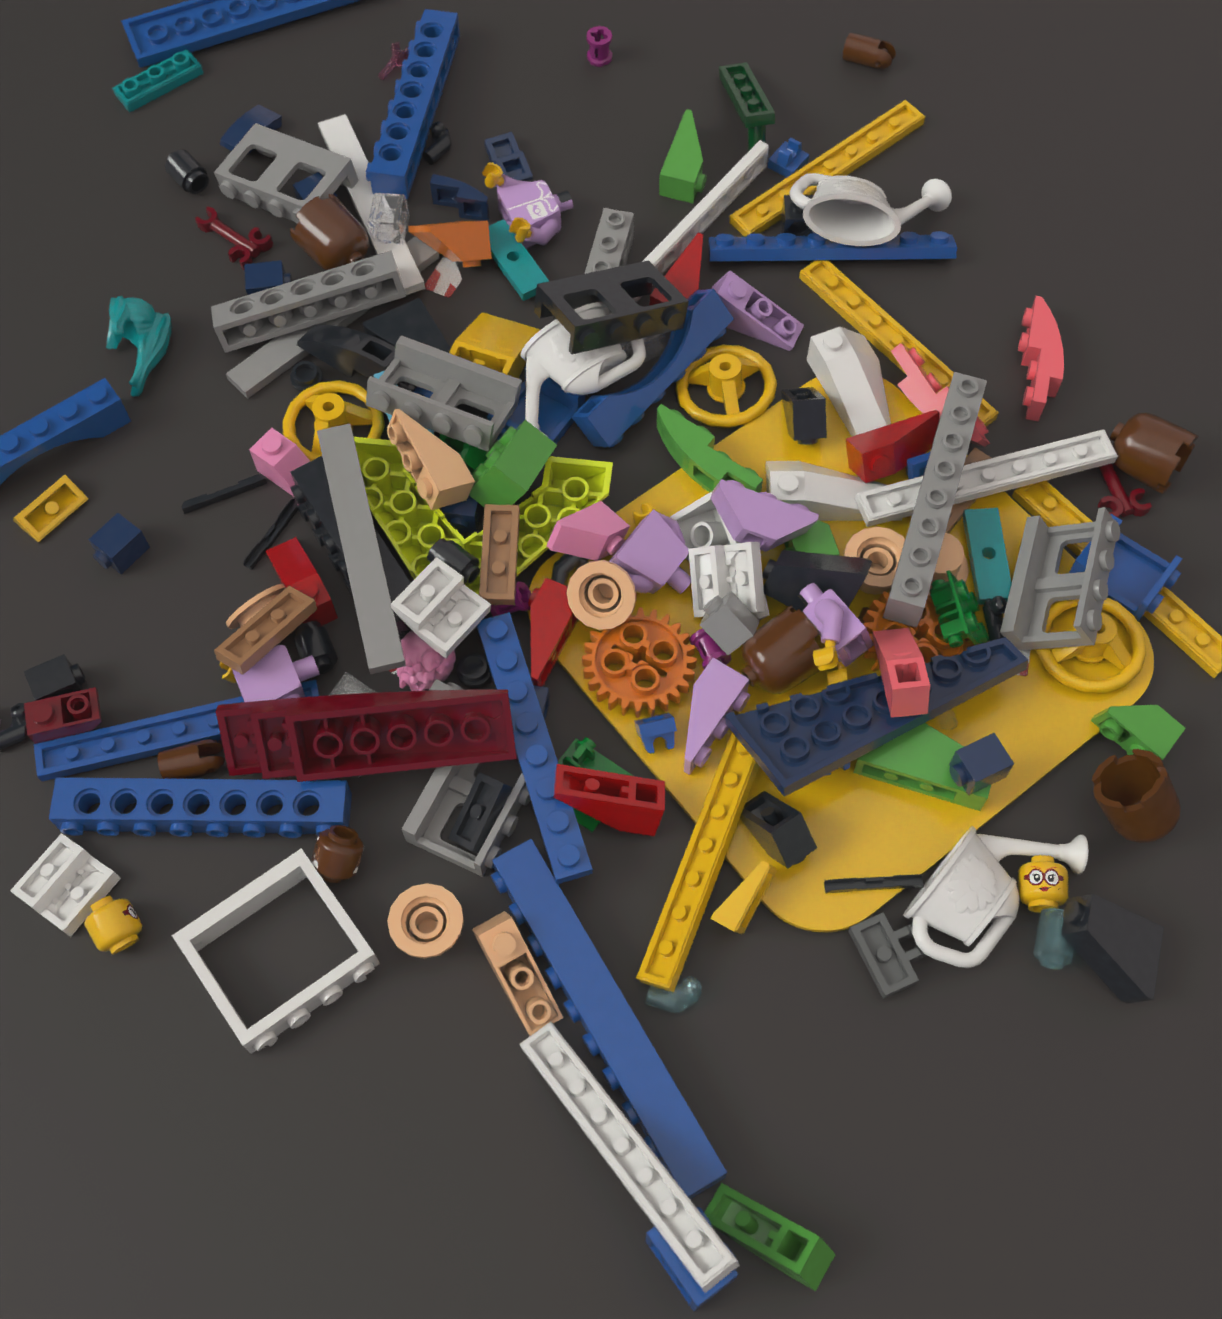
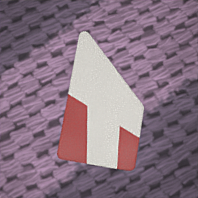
M443 256L425 283V289L450 298L462 280L456 262L450 261Z

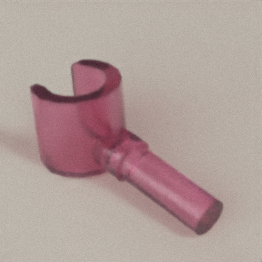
M399 42L391 45L392 58L378 74L381 80H384L393 68L402 66L404 59H408V47L400 51Z

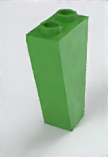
M926 723L855 759L857 760L853 772L855 774L981 811L987 801L991 785L968 796L962 786L956 785L949 771V763L955 751L964 746Z

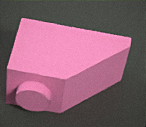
M271 428L249 451L257 471L294 497L290 489L291 486L295 485L291 471L310 462V460L295 443Z
M600 501L558 520L549 538L547 547L551 551L598 561L610 554L613 556L625 542L624 538L630 525L605 503Z

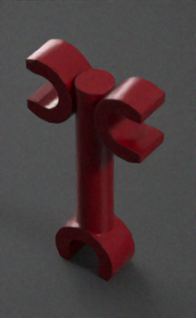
M212 207L206 208L208 220H202L198 216L195 218L199 230L202 232L214 231L235 245L228 251L229 259L234 263L238 258H241L239 262L244 271V264L253 263L252 257H257L260 252L268 251L273 246L272 237L269 234L264 239L259 240L262 234L258 227L253 228L249 232L248 240L221 222L216 210Z
M1112 463L1099 466L1112 496H1105L1100 499L1097 505L1098 508H1110L1113 510L1110 514L1118 518L1130 514L1141 517L1149 513L1152 507L1151 503L1139 504L1136 501L1142 499L1145 493L1143 488L1134 489L1128 497Z

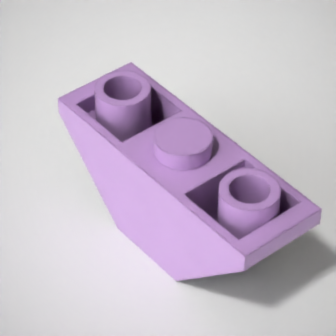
M721 479L710 497L733 540L740 543L760 542V550L763 551L773 549L807 533L817 522L819 514L809 511L804 505L789 504L777 500L773 494L755 492L734 480L725 481Z

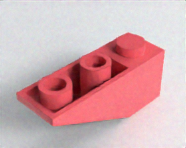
M909 628L873 631L872 636L890 717L928 714L930 682L923 655Z

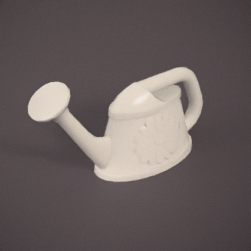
M818 173L805 174L792 185L789 192L791 200L803 209L804 221L812 231L830 241L852 246H874L891 241L900 232L902 224L926 208L936 212L943 211L948 208L952 199L951 189L948 184L937 178L930 179L924 184L921 199L904 208H891L886 200L884 191L879 186L868 180L853 176H829ZM809 186H817L812 199L803 194Z
M595 302L574 309L583 319L613 314L609 313V309L603 302ZM557 319L549 323L536 333L521 351V357L526 361L525 419L540 431L538 424L540 390L543 382L549 377L559 384L565 393L588 395L602 390L637 370L643 364L646 357L643 338L631 341L633 355L628 360H626L627 355L622 350L620 344L571 355L569 352L571 334Z
M971 826L935 869L903 914L908 919L910 917L913 918L912 934L916 945L924 954L941 962L963 968L980 965L989 956L1015 920L1019 908L1017 881L1008 875L999 861L1009 855H1047L1065 862L1075 875H1080L1086 868L1089 856V846L1084 835L1076 836L1070 843L1056 845L976 834L977 830ZM993 922L976 947L968 953L933 942L927 931V926L933 927L963 941V944L966 946H970L988 923Z

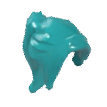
M118 296L117 298H111L109 303L110 323L106 348L108 350L112 348L117 349L122 337L130 340L137 347V365L129 384L132 386L130 395L132 397H139L149 374L167 352L172 332V320L168 313L161 314L156 312L153 306L143 299Z

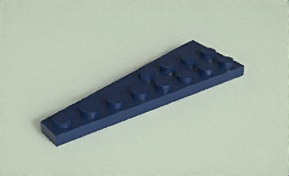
M1006 637L967 647L966 651L955 656L943 657L941 654L931 657L930 662L925 663L930 682L928 714L891 718L882 676H877L875 672L828 685L827 689L811 695L798 693L791 695L789 701L768 706L767 702L756 705V710L735 715L734 711L725 715L726 725L785 797L1027 669L1028 659Z

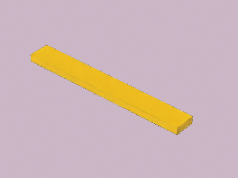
M907 100L902 101L731 214L729 223L744 237L753 233H762L781 220L784 195H790L789 192L792 185L800 177L810 173L847 176L922 126L926 116ZM809 186L803 194L814 195L817 186Z
M815 260L800 271L799 278L859 333L864 335L870 343L901 371L904 372L891 352L900 343L909 349L913 347L917 349L925 361L921 365L927 375L929 373L934 374L940 382L942 389L950 386L954 372L829 260ZM982 398L978 417L987 427L997 419L999 412Z
M1047 481L1019 487L1013 492L1012 497L1033 516H1041L1048 527L1093 522ZM1089 542L1068 544L1066 546L1079 556ZM1163 587L1159 593L1164 596L1163 600L1153 614L1146 611L1144 616L1211 677L1215 678L1222 672V636L1173 592Z
M731 732L637 974L636 979L641 983L671 992L675 991L759 769L758 763L733 732Z

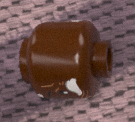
M334 825L330 829L319 833L311 863L323 880L330 883H339L341 880H347L356 875L364 851V844L354 829L343 825Z

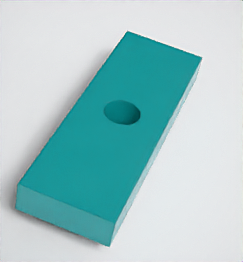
M188 50L175 53L172 57L157 65L150 66L147 70L132 78L125 79L121 84L113 87V91L130 113L204 74L201 64Z
M503 219L489 226L491 257L521 299L525 301L536 295L538 283L548 282L549 280L523 244L517 242L515 233L509 232L510 226Z
M998 508L964 509L962 517L978 605H984L988 598L993 599L995 596H1002L1008 601L1012 583Z

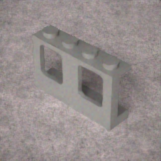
M256 123L214 171L221 192L228 198H236L246 202L253 208L259 207L271 212L276 217H284L295 223L299 222L296 214L313 198L319 196L321 200L329 198V194H333L340 184L353 188L359 181L351 158ZM252 149H256L259 154L274 159L256 181H249L231 174ZM298 168L312 174L320 172L323 176L321 181L304 200H298L279 192Z
M401 335L396 342L395 358L379 379L370 376L367 381L366 406L393 415L395 409H400L424 428L489 451L518 406L522 380ZM404 381L429 390L433 394L428 398L396 385L398 382ZM459 404H466L492 414L493 418L489 421L456 407Z
M1105 507L1098 508L1095 522L1048 527L1041 516L1027 517L1000 633L1018 650L1095 645L1097 631L1102 627L1101 612L1103 602L1108 597V577L1114 567L1113 553L1115 543L1120 538L1119 524L1112 518ZM1091 542L1085 572L1058 574L1062 552L1066 545ZM1079 599L1073 625L1076 631L1045 633L1050 606L1056 601Z
M481 763L436 767L401 829L407 842L483 877L488 867L494 868L492 860L501 855L502 849L499 846L504 837H510L518 823L516 814L521 805L527 806L530 802L523 774L521 773L481 850L475 856L443 841L441 835L455 809L464 805L476 779L475 773Z

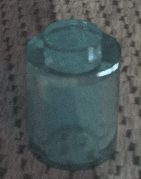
M1046 908L1041 910L1033 952L1034 957L1040 960L1042 966L1057 970L1063 969V965L1071 964L1074 954L1073 947L1061 935L1064 921V910Z

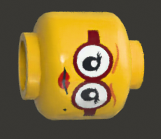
M1033 856L1031 862L1023 864L1018 870L1020 901L1028 905V909L1032 912H1057L1059 906L1064 905L1069 898L1067 869L1063 865L1054 862V858L1051 856Z
M110 895L90 906L93 912L87 916L84 925L99 951H110L114 955L139 941L138 934L142 930V922L128 899L113 900Z

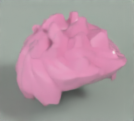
M412 630L400 640L406 666L397 668L400 688L403 689L405 686H409L411 691H425L431 688L436 679L445 681L448 678L456 661L454 650L447 658H444Z

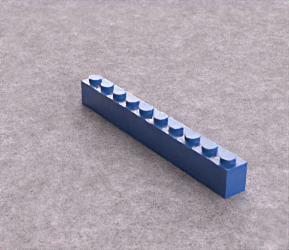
M532 839L493 859L495 873L490 876L500 894L507 892L512 904L508 908L517 925L519 926L524 923L531 935L526 937V940L536 957L543 955L549 968L544 971L555 990L561 987L568 1000L563 1002V1005L573 1023L580 1020L587 1033L582 1038L593 1057L599 1054L606 1065V1068L601 1071L612 1091L619 1088L626 1100L625 1103L621 1104V1107L631 1125L634 1126L639 1123L646 1135L643 1140L656 1157L659 1158L660 1162L689 1199L694 1198L725 1179L727 1175L726 1169L567 898L556 883L554 876Z

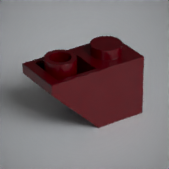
M96 687L24 703L27 736L34 744L89 732L102 722Z

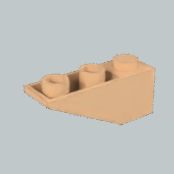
M395 409L387 427V434L390 442L396 445L400 452L405 469L411 472L417 483L419 495L426 500L431 510L466 501L475 480L461 455L402 410Z
M504 911L472 929L490 966L529 1036L533 1035L550 1021L554 1024L564 1018L513 918Z

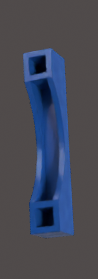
M714 289L696 290L687 299L689 302L684 329L671 332L665 350L649 373L637 383L622 391L606 395H592L571 416L593 446L613 447L618 444L624 437L623 433L631 425L638 423L644 417V411L651 404L661 400L665 395V390L685 375V369L692 362L704 356L707 346L726 333V327L734 318Z
M106 378L0 436V485L22 465L54 447L87 438L105 437L131 422L121 399Z

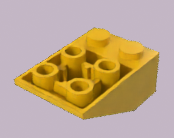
M482 312L454 341L449 353L519 379L526 364V361L521 357V351L525 344L540 329Z

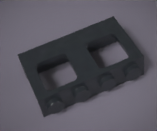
M648 260L538 283L534 312L540 319L550 316L556 317L571 334L569 352L573 355L684 329L689 301ZM653 284L668 300V302L643 307L638 305L632 298L650 295ZM595 302H603L613 314L583 319L574 309Z

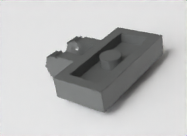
M883 912L849 928L848 932L883 999L919 982L911 963L928 955L924 954L918 946L908 952H904L899 943L914 938L912 924L893 931Z

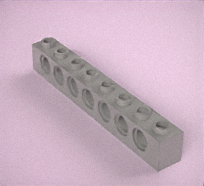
M957 372L953 374L883 614L885 619L916 628L919 624L987 380Z

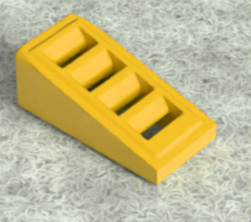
M762 861L717 908L710 919L736 933L744 934L777 871L776 868Z

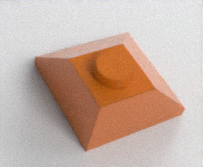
M458 221L408 226L409 233L450 261L462 262L463 267L481 266V260L492 259L488 221Z

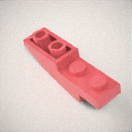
M1036 296L1032 308L1026 307L1023 315L1022 326L1027 327L1026 333L1022 332L1018 351L1023 352L1021 365L1028 366L1026 379L1032 380L1031 387L1027 386L1025 389L1022 405L1028 406L1026 419L1039 422L1046 405L1047 396L1055 398L1062 383L1064 354L1061 335L1055 318L1043 297Z
M900 343L891 352L908 377L897 385L923 414L937 410L939 411V417H941L949 387L946 386L942 389L940 382L933 373L926 374L921 366L925 361L915 347L909 349ZM978 416L970 443L986 447L990 444L985 437V434L989 431Z

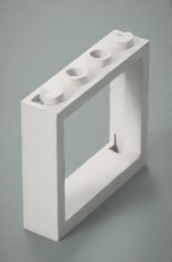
M302 849L172 935L237 1038L251 1054L267 1045L271 1047L278 1040L277 1036L289 1027L294 1029L304 1024L310 1018V1012L322 1004L327 1006L335 1002L343 994L342 990L354 981L360 983L366 980V975L380 964L375 953ZM305 878H308L358 952L256 1024L247 1028L198 951Z

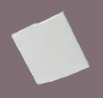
M760 542L688 549L694 618L704 616L705 611L703 608L715 596L719 595L723 598L731 591L752 613L765 612Z
M436 557L391 603V608L416 635L444 658H447L490 612L491 604L465 586L464 577Z
M61 833L10 891L71 937L87 916L93 912L90 906L104 898L121 878Z

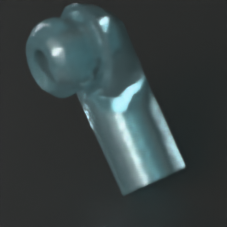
M688 976L682 980V983L676 986L674 992L650 986L645 1004L672 1013H681L699 1000L701 996V983L697 978Z

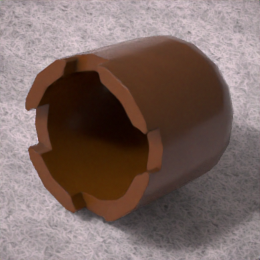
M329 194V198L321 200L319 196L313 198L296 214L299 222L295 229H290L291 238L324 270L327 271L364 259L369 247L368 234L358 220L333 194Z
M1148 412L1138 413L1132 416L1126 424L1119 422L1110 436V440L1114 441L1113 447L1118 455L1114 465L1153 490L1164 494L1172 485L1169 479L1173 471L1181 472L1196 445L1193 442L1198 439L1199 435Z
M790 605L757 629L754 636L742 645L741 656L745 667L741 669V672L745 677L749 678V684L752 687L758 684L764 691L769 693H785L819 672L818 666L814 663L813 651L820 649L814 639L820 634L801 610L794 611L793 606Z
M1133 749L1132 755H1125L1118 759L1116 755H1112L1098 766L1092 776L1095 799L1109 822L1126 840L1147 843L1164 838L1174 829L1180 819L1181 805L1161 758L1151 751Z

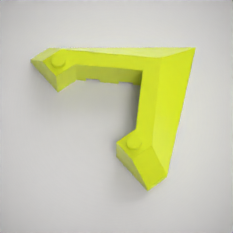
M354 437L371 513L413 579L430 564L427 561V555L431 547L442 538L447 541L453 540L478 558V568H480L481 572L483 530L479 533L475 531L464 539L458 530H455L447 521L439 508L431 510L426 500L419 495L417 483L411 472L405 469L400 452L390 440ZM549 457L545 463L542 486L531 492V497L519 504L517 576L548 549L547 543L558 520L603 501L609 496L613 462ZM480 573L471 585L465 584V586H467L469 589H471L478 595L480 588Z

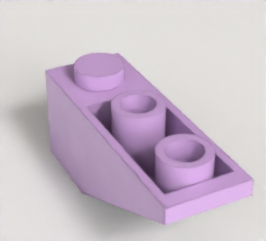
M730 270L712 286L711 289L716 291L734 318L726 328L788 351L793 349L804 327L801 322Z
M714 657L693 686L683 771L688 775L692 773L696 765L701 768L706 763L712 752V749L709 747L715 738L721 740L727 733L729 727L726 725L725 715L732 711L735 712V710L741 712L750 698V694L747 693L749 678Z

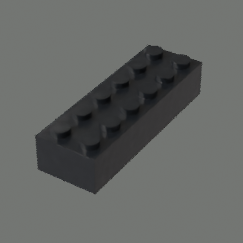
M320 456L291 471L295 485L291 486L290 489L298 502L296 506L305 522L310 521L312 524V532L321 547L326 546L329 551L327 555L331 564L337 572L341 570L345 577L343 581L353 597L323 457ZM375 529L391 602H393L411 583ZM394 612L399 637L402 640L411 629Z

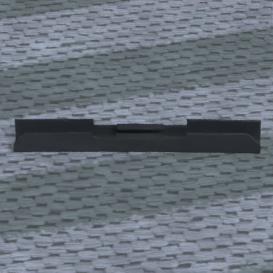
M257 474L239 481V484L209 495L206 493L186 500L181 507L184 514L265 485L267 481L263 475Z
M295 498L290 499L278 515L275 523L246 556L243 563L245 567L252 570L266 553V550L272 546L296 514L298 502Z
M923 874L845 878L824 881L825 894L881 889L923 888L924 886L922 881Z

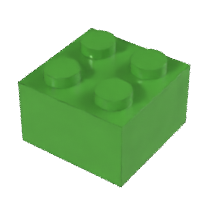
M526 419L516 429L510 426L499 441L496 440L490 450L487 451L485 454L487 459L484 464L480 463L472 473L475 483L469 496L484 508L485 504L513 505L528 491L557 444Z

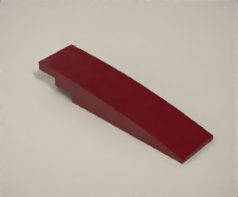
M508 689L431 690L327 695L218 705L216 709L229 776L262 773L263 779L296 776L297 782L517 759Z

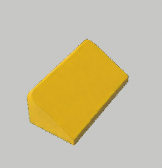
M65 474L17 514L13 521L35 541L40 542L89 498Z

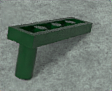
M747 62L719 66V78L745 128H748L749 152L759 140L766 143V125L775 124V111Z

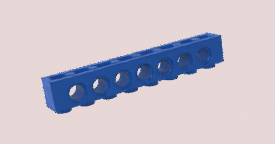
M424 9L421 21L416 22L415 38L409 42L408 59L403 60L401 79H397L395 83L394 100L390 99L387 120H383L381 124L380 141L375 142L374 158L372 162L368 163L366 169V179L371 182L373 195L408 199L429 135V128L432 125L460 39L458 13Z
M56 777L49 820L61 833L71 836L82 835L83 831H96L98 834L105 836H117L119 832H133L136 835L148 837L154 836L156 832H169L174 836L188 837L192 835V832L206 833L213 837H226L229 833H243L247 837L259 838L265 836V833H279V835L286 838H298L301 834H316L318 836L319 833L330 829L334 825L349 827L352 792L346 780L297 782V780ZM100 803L96 811L87 814L88 809L93 804ZM137 803L132 812L123 814L124 809L128 805ZM173 804L169 812L159 814L163 806ZM210 804L206 812L199 815L195 814L198 807ZM246 805L243 812L238 815H231L232 810L236 806ZM282 805L279 813L267 815L268 810L272 806ZM312 805L319 806L317 812L313 815H303L307 807Z

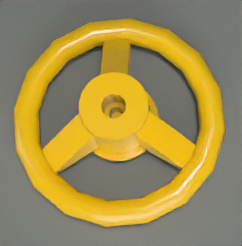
M723 344L706 348L704 356L692 362L685 369V375L676 382L675 387L680 406L694 420L711 427L732 428L751 422L767 410L775 398L777 380L772 366L759 353L743 346ZM760 371L764 380L763 395L755 405L744 412H740L738 399L745 392L744 379ZM688 385L707 386L709 396L717 402L724 403L726 415L712 414L699 408L691 400Z
M336 380L320 382L303 390L289 404L282 421L283 436L295 443L310 461L322 456L317 430L349 423L352 429L356 425H372L367 438L380 439L385 427L384 413L367 406L368 409L351 404L335 394L343 393L355 396L366 405V389L355 383ZM305 406L313 411L315 418L312 452L302 446L296 436L295 421L299 411Z
M1110 598L1104 600L1102 610L1111 613L1125 626L1131 637V656L1116 634L1117 626L1114 620L1109 615L1101 612L1102 627L1097 631L1095 645L1060 647L1053 650L1049 648L1036 649L1046 671L1061 684L1081 692L1107 693L1126 686L1140 673L1146 657L1144 632L1134 615L1119 602ZM1079 599L1054 602L1050 606L1045 633H1049L1053 620L1064 610L1078 606ZM1074 656L1087 663L1100 662L1106 658L1121 669V671L1117 675L1104 680H1090L1069 673L1060 663Z

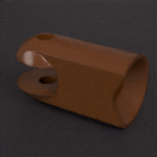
M852 32L847 36L843 49V60L877 69L890 67L892 60L896 56L895 47L890 42Z
M205 739L159 752L157 759L162 778L191 779L217 771L223 766L225 758L209 755L220 752L223 746L216 740Z

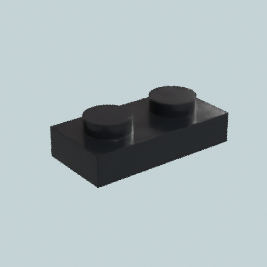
M479 772L448 839L473 852L479 853L513 787Z

